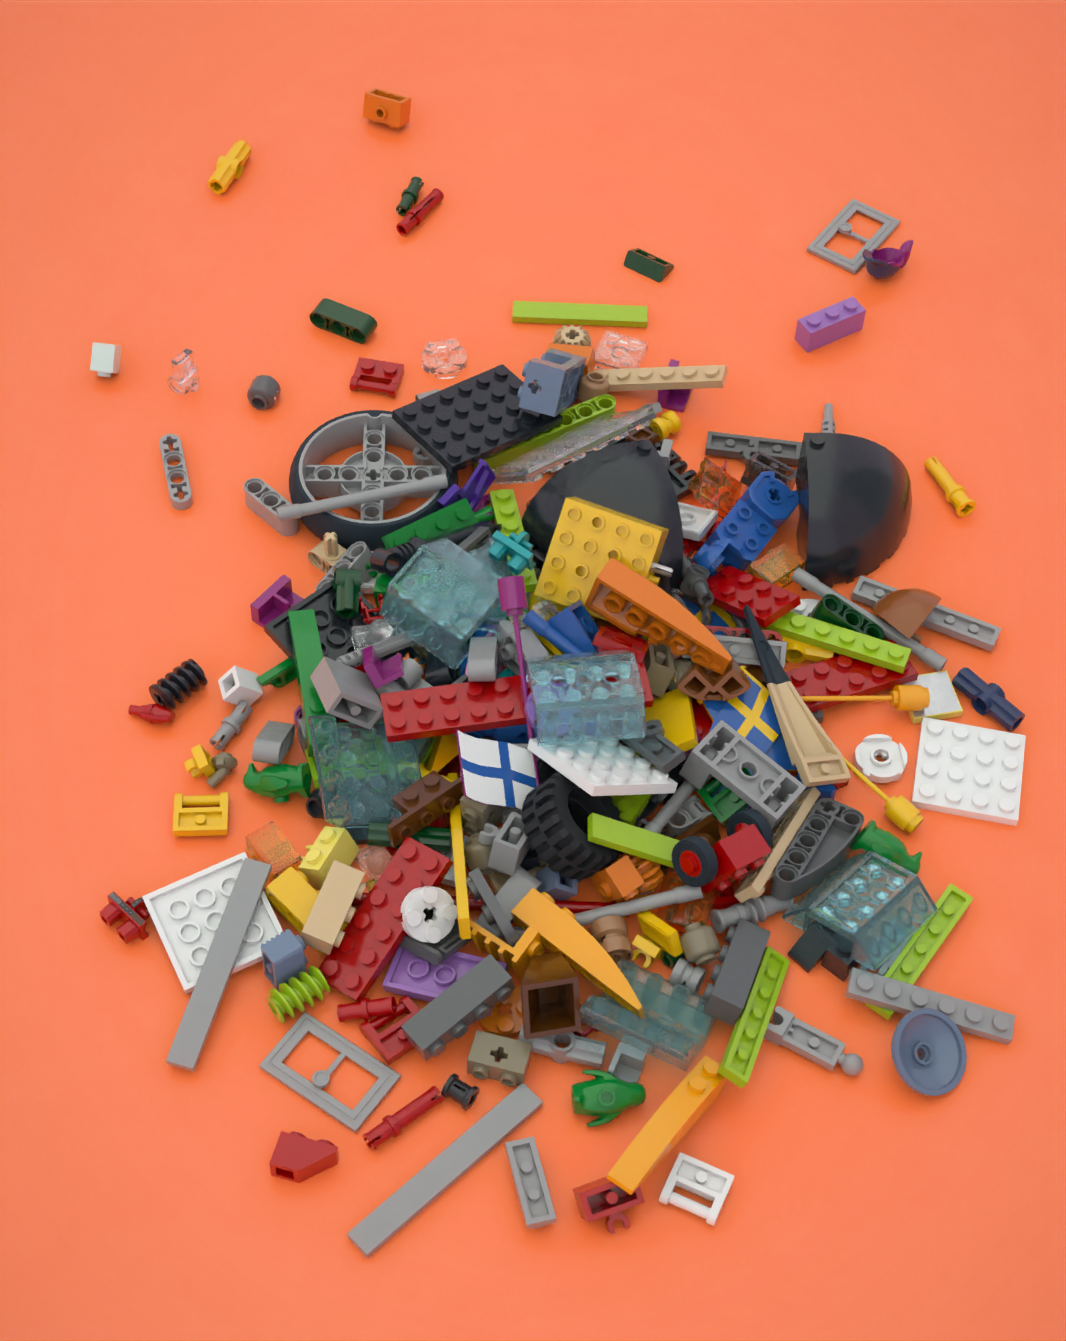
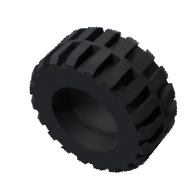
M556 772L527 794L523 802L521 821L525 825L523 829L525 836L529 838V845L532 850L535 849L538 853L537 857L542 862H546L548 868L553 872L558 871L560 876L575 880L587 879L593 876L596 872L615 861L622 853L621 851L588 841V816L596 813L623 822V820L620 819V811L612 803L613 799L611 796H591L560 772Z

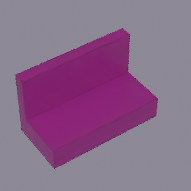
M372 645L363 649V667L376 689L404 675L401 653L381 662Z

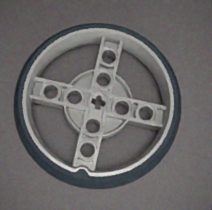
M364 410L347 413L325 422L303 441L290 467L289 493L292 504H303L316 501L314 497H337L421 480L424 477L445 473L448 488L351 506V508L361 512L360 520L347 518L332 511L300 518L304 525L321 540H324L326 532H335L338 544L346 550L352 544L362 541L366 543L370 551H374L377 548H385L381 537L443 509L438 500L453 484L458 485L457 472L451 474L393 420V412ZM363 445V451L353 454L342 465H319L326 458L341 450ZM386 445L401 447L411 452L418 446L423 457H427V454L430 456L432 465H405L396 455L386 451ZM404 498H430L422 506L408 514L384 520V512L397 507Z

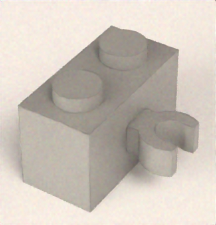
M511 812L500 830L496 826L486 823L484 831H480L478 842L484 845H492L488 867L514 876L531 848L529 845L530 840L525 836L523 830L525 825L521 821L520 814Z

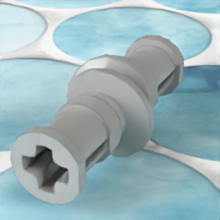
M772 894L759 896L756 899L750 898L742 902V904L737 903L726 909L711 910V924L718 934L724 933L730 926H736L740 918L758 926V920L763 922L766 921L767 917L773 916L774 913L792 911L794 909L793 898L787 901L778 900Z

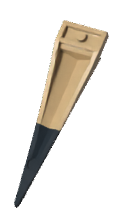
M746 605L743 608L744 615L792 766L797 767L802 783L806 787L847 782L851 775L842 753L798 694L771 649L750 607Z

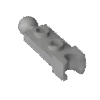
M775 1007L772 1021L777 1025L768 1024L764 1039L777 1046L783 1045L830 1071H833L837 1063L841 1065L843 1072L850 1076L858 1075L863 1070V1060L858 1054L843 1053L846 1047L845 1043L795 1018V1014L784 1008Z

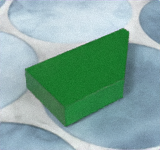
M287 658L257 677L256 680L262 686L271 684L274 687H284L297 678L295 664Z

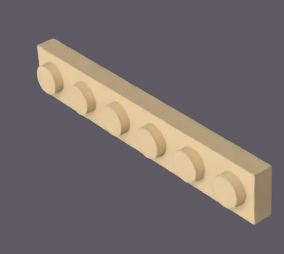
M727 365L596 369L593 372H599L605 376V379L609 382L608 392L724 388L728 369Z
M815 786L803 791L793 808L772 834L773 841L770 847L772 852L763 858L766 863L754 871L750 869V875L742 881L734 894L741 903L750 898L756 899L765 891L764 885L766 881L774 876V868L781 861L785 850L794 840L795 834L802 827L806 816L811 812L817 798L821 794Z

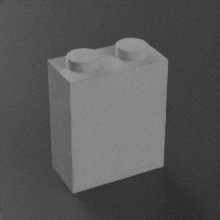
M325 656L322 658L310 678L326 713L370 730L382 714L384 708L367 673Z

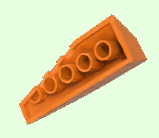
M614 558L608 561L596 577L584 605L586 608L632 636H636L638 633L647 637L648 643L655 646L661 643L670 647V652L678 656L686 654L691 657L692 662L721 675L724 674L732 656L717 638L676 599L646 577L639 575Z

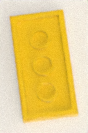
M676 688L669 691L663 697L653 698V707L640 709L641 719L644 722L652 719L659 720L665 730L664 737L683 750V752L698 745L691 697L680 689Z

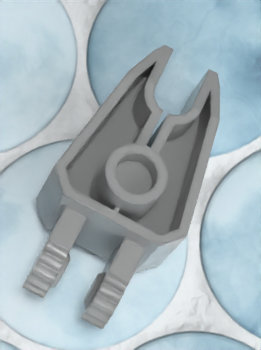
M504 619L497 626L501 632L497 631L494 635L498 638V647L500 648L498 653L499 659L516 675H520L514 624ZM530 628L521 629L520 635L525 674L550 670L552 666L547 650Z

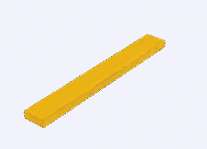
M448 773L447 777L456 780L458 779V773ZM459 804L450 811L459 935L461 940L471 939Z

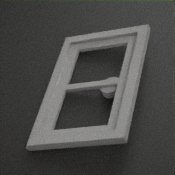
M852 199L812 241L806 251L855 274L866 262L862 255L865 249L869 251L877 250L898 227L901 221L858 200ZM856 211L883 223L870 240L852 232V225L847 223ZM838 231L866 243L852 259L824 247Z
M307 1012L303 1013L259 1065L261 1070L354 1133H357L402 1076ZM308 1032L340 1053L326 1071L318 1070L313 1074L312 1082L282 1063ZM345 1057L378 1078L353 1110L322 1090V1088L329 1085L330 1075Z

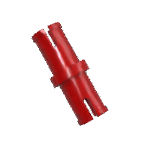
M394 996L373 1000L367 997L362 998L360 1002L337 1005V1016L340 1022L357 1019L369 1021L375 1016L397 1013V1003Z

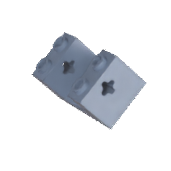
M551 348L542 354L541 359L533 358L529 360L523 367L522 376L525 377L524 384L520 386L517 394V400H520L519 407L555 417L575 404L586 357Z

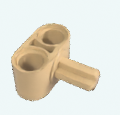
M326 532L324 540L311 549L307 556L313 566L327 574L345 553L346 549L338 544L335 532Z

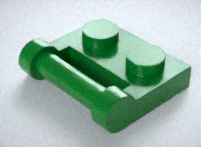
M742 768L744 774L753 776L748 768ZM714 778L700 790L697 788L696 791L719 822L725 826L733 814L746 809L749 805L727 787L713 798L711 794L723 785Z

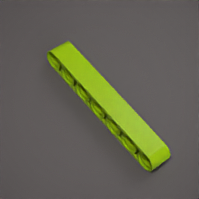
M603 394L567 408L560 413L563 417L560 425L483 460L487 462L494 473L601 429L614 422L616 400L611 395ZM478 462L472 464L473 471H475V469L479 465Z

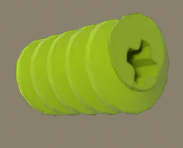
M310 966L308 974L302 971L298 974V979L291 977L288 980L289 986L286 983H281L279 991L275 988L270 989L269 997L266 996V999L275 1017L284 1024L285 1013L294 1018L293 1008L296 1007L303 1013L305 1011L303 1004L305 1001L313 1007L315 1005L314 996L323 1001V991L325 990L328 993H331L320 970L315 966Z

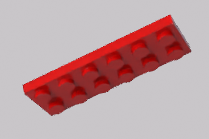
M408 836L405 838L352 917L350 923L344 929L345 935L339 948L333 946L330 955L328 954L318 969L329 986L356 1002H360L366 996L407 934L401 923L403 922V913H400L403 900L415 888H422L424 886L438 887L453 865L449 858Z

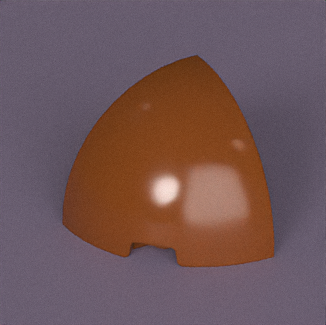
M901 589L886 594L871 608L910 639L942 598L924 589Z
M732 658L723 675L693 662L680 678L676 687L688 696L698 700L726 701L746 692L751 688V684L743 670Z

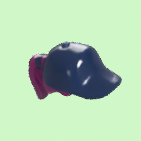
M913 240L904 242L900 249L891 247L879 250L873 249L872 251L865 249L862 255L866 260L867 272L877 279H887L895 275L908 262Z

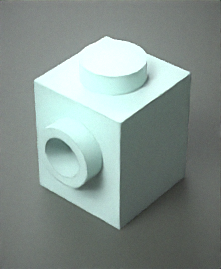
M93 342L90 370L97 371V376L111 377V373H119L122 345Z

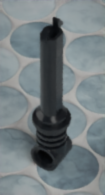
M484 520L428 540L411 537L408 542L388 549L382 547L374 550L370 557V566L376 572L389 577H397L403 570L413 566L424 567L431 556L455 549L479 527H489L493 535L496 530L501 531L502 524L494 526V521Z

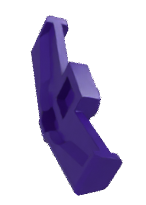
M481 458L479 459V465L463 489L453 484L438 500L442 508L467 498L472 511H474L496 478L486 461Z

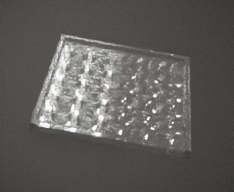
M653 408L602 415L492 469L496 476L493 484L495 486L506 483L509 485L520 482L522 484L535 482L543 478L542 473L555 472L565 467L564 462L580 460L586 456L585 452L600 450L608 445V441L614 439L617 441L628 436V431L647 427L650 425L649 420L656 417Z

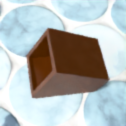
M560 951L533 955L520 983L525 1040L581 1031L579 979L577 974Z

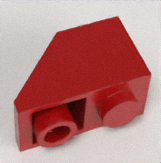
M281 1131L269 1162L271 1176L301 1183L337 1165L339 1161L338 1146H335L328 1140L320 1139L316 1141L306 1138L305 1135L299 1132L292 1131L287 1133Z

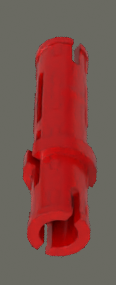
M434 188L414 209H410L406 213V217L396 225L397 231L401 235H407L414 226L421 224L422 219L443 200V192L438 188Z
M433 1085L429 1090L392 1116L386 1115L382 1118V1123L362 1135L364 1141H369L366 1143L368 1148L374 1151L392 1136L394 1138L399 1136L402 1129L439 1103H442L444 1101L443 1095L437 1096L440 1090Z

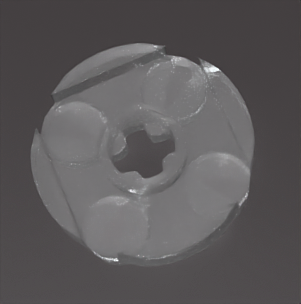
M454 338L427 342L421 354L422 368L426 373L429 374L431 372L439 379L457 377L461 374V370L467 366L466 350L460 345L459 340Z
M544 600L532 606L533 611L544 620L551 618L550 612L555 615L559 613L555 603H550V601L546 602ZM524 612L523 615L518 616L520 629L523 627L528 628V626L522 622L527 612ZM509 617L510 622L514 624L513 617Z

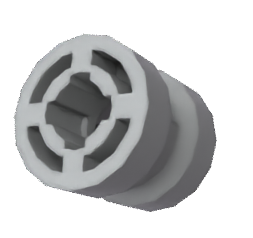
M681 957L671 973L669 983L675 986H685L687 992L695 995L703 983L707 970L700 966L693 968L686 959Z

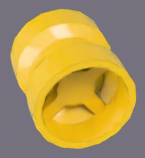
M671 410L663 413L661 418L657 417L649 422V427L659 435V441L667 439L669 434L678 433L682 427L679 417Z

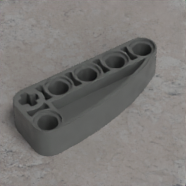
M819 799L776 867L770 888L773 897L782 901L790 900L810 890L828 877L852 851L851 847L862 830L865 819L864 815L860 811L833 799Z

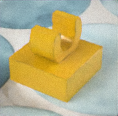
M198 744L191 748L194 758L185 761L184 765L187 772H191L193 778L204 774L209 779L217 769L211 763V755L201 744Z
M639 934L636 935L632 942L634 946L638 947V949L633 951L632 960L636 961L639 955L644 954L646 961L642 967L646 969L652 966L653 958L661 960V954L665 952V950L651 940Z

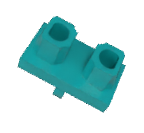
M498 530L495 531L492 535L494 542L488 550L489 557L500 563L506 554L510 556L511 559L507 563V568L517 576L526 568L532 570L536 564L532 561L534 555L530 552L533 548V545L528 542L530 534L526 531H522L519 535L512 532L508 538Z

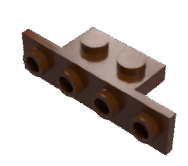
M433 770L392 797L393 806L404 815L387 825L391 846L395 848L407 836H413L459 805L460 799L464 795L462 776L450 783Z

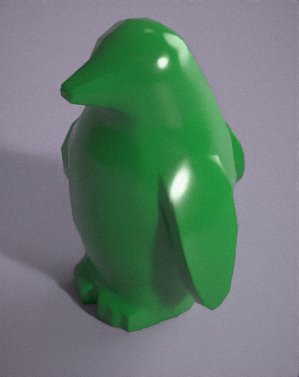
M306 762L298 766L273 764L268 765L261 771H258L254 764L250 763L243 778V784L246 789L265 797H273L274 803L290 801L289 795L298 792L303 798H309L312 778L310 765Z
M870 820L851 847L854 851L858 849L865 850L870 857L867 861L868 865L878 872L885 869L903 876H915L919 873L922 852L910 855L905 844L890 832L878 828L874 820Z
M583 1070V1074L594 1076L595 1079L571 1085L573 1113L599 1116L596 1120L587 1123L588 1127L607 1124L626 1109L643 1104L646 1099V1090L642 1084L623 1081L604 1070Z

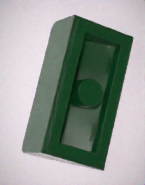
M640 248L628 250L623 263L625 267L657 282L663 281L674 268L672 263Z

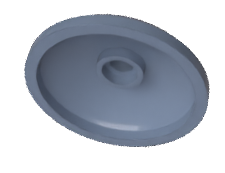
M928 1008L914 1010L906 1014L894 1030L891 1043L893 1063L898 1075L909 1088L925 1096H938L948 1093L958 1085L965 1072L967 1052L959 1028L947 1015L938 1010Z

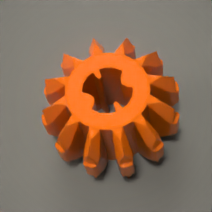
M628 853L623 854V856L628 855L645 882L638 887L639 893L643 894L650 890L652 891L663 881L664 875L659 863Z

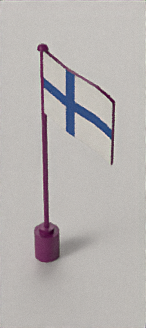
M508 576L497 579L501 612L507 613V617H513L525 706L528 689L518 616L523 615V610L528 609L524 576ZM526 718L528 738L530 740V738H534L533 728ZM456 730L464 797L481 804L510 807L522 811L523 802L527 794L540 785L536 755L530 750L508 742L475 738Z

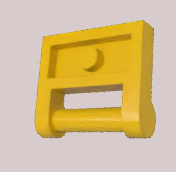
M220 792V795L184 796L183 793H175L173 836L228 835L229 792ZM214 805H220V807L184 808V806H214Z

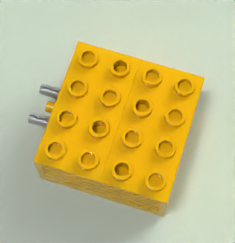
M566 497L534 595L567 607L578 600H581L583 605H585L596 577L611 558L624 563L628 568L646 577L658 586L660 578L653 576L655 572L671 577V573H673L672 568L658 564L669 529L578 497ZM586 608L590 615L604 619L598 614L591 611L590 609Z

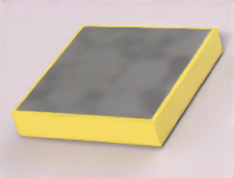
M947 670L918 675L917 680L902 684L921 685L923 688L929 689V707L923 708L921 711H908L912 724L921 723L923 717L940 720L962 716L963 709Z

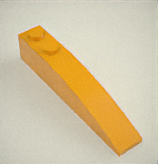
M532 888L511 911L515 924L524 931L529 926L538 930L543 945L551 952L560 951L573 969L642 1021L645 1018L642 1005L610 955L575 920V915L565 907L559 908L554 904V899L544 891L540 893Z
M706 1055L641 1129L606 1177L608 1180L630 1195L635 1192L721 1094L727 1078L718 1073L719 1063Z

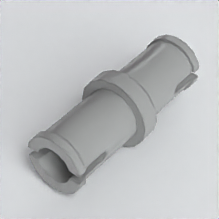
M240 701L229 717H224L221 721V727L209 740L210 744L214 746L221 739L215 749L223 751L230 739L241 731V725L253 712V709L248 706L242 713L247 703Z

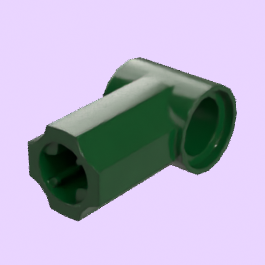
M335 568L333 590L336 591V615L340 616L341 619H351L358 616L359 592L362 581L361 570Z

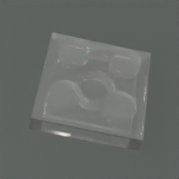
M606 330L594 351L595 368H638L648 350L649 342Z

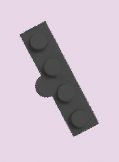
M708 431L705 455L743 459V463L749 467H757L761 464V461L798 466L802 442Z
M630 710L611 712L602 718V724L607 730L665 775L686 759L683 750L664 737L665 730L662 723L657 719L644 722Z

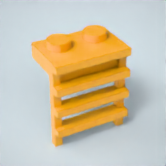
M470 919L472 941H474L477 951L483 953L486 949L488 954H491L496 961L499 958L501 962L507 963V971L509 972L511 968H514L520 980L523 979L532 956L545 954L540 933L532 926H529L516 945L511 947Z

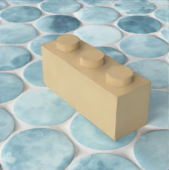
M333 861L301 932L300 937L305 945L329 955L333 946L339 948L345 935L341 928L344 922L350 923L356 909L352 907V903L355 898L360 900L366 884L362 883L365 872L339 861Z

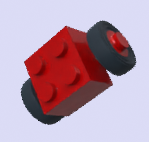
M743 809L736 812L728 820L727 837L718 841L714 846H711L706 840L698 836H689L680 840L672 850L674 870L687 885L692 887L701 886L706 894L716 889L720 893L733 884L731 881L734 880L736 884L743 881L750 875L748 870L754 871L766 863L763 858L772 852L770 849L773 841L771 827L766 818L754 809Z

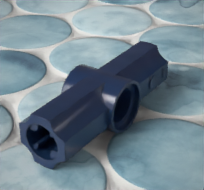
M968 667L962 668L953 678L952 684L971 699V704L977 713L984 716L989 714L1008 731H1014L1024 720L1025 714L1006 699L1003 689L996 683L987 684Z

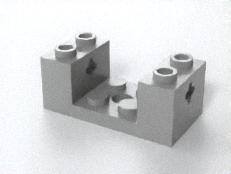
M723 720L691 751L679 772L680 775L699 790L712 777H715L751 806L752 809L761 813L768 821L771 830L788 814L806 788L805 785ZM742 768L750 769L753 776L744 774Z

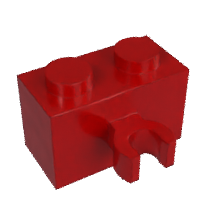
M606 1177L572 1189L581 1218L590 1223L607 1216L605 1227L611 1234L615 1233L613 1223L617 1219L622 1220L624 1228H630V1221L626 1215L621 1213L622 1210L645 1202L640 1186L630 1195Z

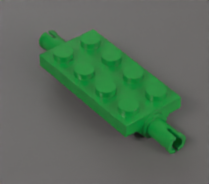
M464 498L385 535L381 539L385 548L388 549L408 542L411 537L428 540L484 520L493 521L495 514L492 513L486 516L487 513L493 511L490 505L473 513L467 498ZM452 550L431 556L424 567L413 566L403 570L402 574L421 575L448 562L446 556ZM370 562L366 563V570L372 569ZM373 570L368 574L371 578H375L378 572Z

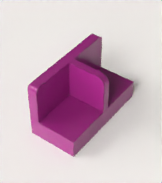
M670 359L668 366H679L680 361ZM692 389L658 390L657 402L660 403L661 408L683 413Z
M283 574L250 604L252 621L265 628L266 624L304 600L292 592V583L289 577Z

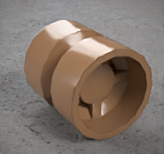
M618 915L604 916L591 924V935L610 955L617 966L626 964L633 958L634 953L623 917Z

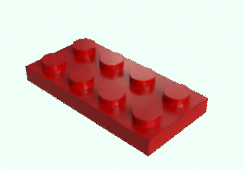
M730 565L724 567L707 580L709 590L714 595L713 605L744 619L746 618L743 608L748 605L759 626L764 628L801 604L799 595Z

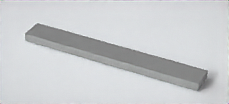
M245 857L166 1059L168 1065L192 1072L195 1071L271 873V864Z
M524 1083L519 1085L347 1233V1238L368 1259L543 1107V1101Z

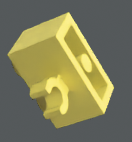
M325 826L314 844L305 847L308 853L305 857L300 856L298 858L301 862L298 868L307 877L313 889L321 890L333 861L336 860L350 866L360 849L346 828Z

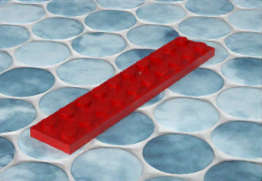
M891 639L887 640L888 642L897 644L895 641ZM845 655L835 656L785 672L800 696H868L893 688L896 685L915 681L918 677L917 670L909 660L902 674ZM696 699L692 701L695 725L703 740L708 735L713 721L703 704H698ZM804 701L811 713L849 702Z
M630 660L526 674L528 696L536 686L544 682H560L568 685L579 699V717L653 707L654 700L644 661L639 663ZM520 675L496 678V681L465 682L380 694L381 705L384 708L382 714L387 743L456 734V730L464 733L527 724ZM547 703V712L558 715L556 711L558 705L556 703L553 705Z

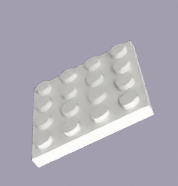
M923 717L920 727L911 803L920 809L1016 826L1019 818L1026 735Z
M568 735L562 738L542 736V738H530L527 749L591 796L675 793L678 785L677 782L668 777V773L665 775L652 766L645 758L635 754L632 748L619 743L618 738L611 735H604V737L599 738L590 735H584L583 738H575Z
M245 852L142 896L185 994L193 992L245 857L248 858ZM264 891L232 974L262 961L261 944H266V940L271 941V938H275L276 935H280L283 932Z

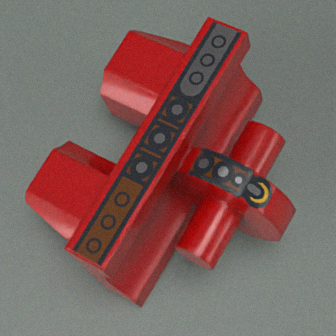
M114 891L107 896L109 904L99 912L101 920L108 927L121 920L123 924L116 931L120 939L126 944L137 937L142 941L149 937V933L145 931L147 925L145 920L149 918L150 914L146 911L147 908L143 898L135 900L129 897L125 902Z

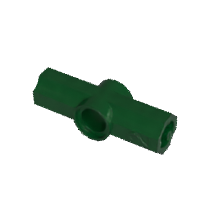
M369 821L367 845L393 847L390 843L387 825L390 823ZM426 826L410 838L434 851L449 852L451 828ZM399 844L395 848L398 850L401 844Z

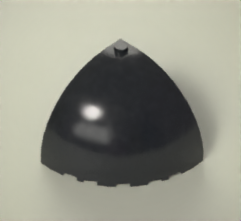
M804 433L795 478L796 489L799 495V520L796 531L799 567L816 577L821 583L832 588L833 584L844 581L848 584L853 582L854 578L863 574L867 576L877 570L883 561L887 558L890 559L897 551L900 542L907 533L911 517V480L902 461L893 452L874 441L841 433Z
M650 440L618 443L583 455L559 470L532 498L521 521L524 531L530 534L529 542L533 547L538 546L545 552V558L566 497H578L669 529L658 564L673 569L670 581L673 595L678 594L683 566V532L680 510L669 472Z

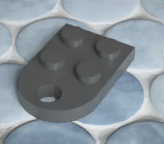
M476 868L468 873L469 882H467V888L475 902L479 899L483 904L481 912L489 926L494 923L505 943L514 947L519 938L479 868Z

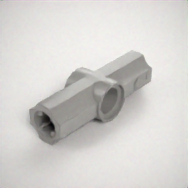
M523 1025L521 1026L518 1038L519 1041L531 1043L532 1052L550 1056L556 1063L564 1064L571 1061L600 1069L607 1047L606 1042L577 1036L573 1032L525 1040ZM564 1043L568 1047L559 1048L556 1046V1044Z

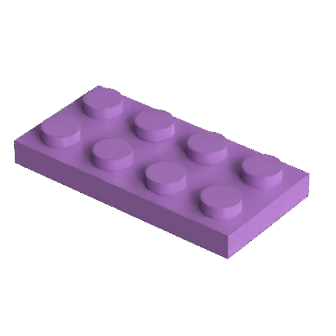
M398 946L382 987L386 992L403 996L407 995L411 998L431 1002L484 958L457 951L436 966ZM497 961L506 971L508 970L507 963ZM493 1007L491 1008V1010H490V1012H489V1014H488L487 1016H490V1015H491V1012H492Z

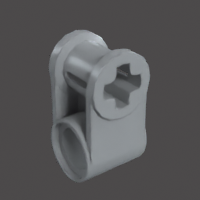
M694 795L682 804L664 826L663 834L674 839L709 815L713 817L715 815L700 803V798L697 795Z

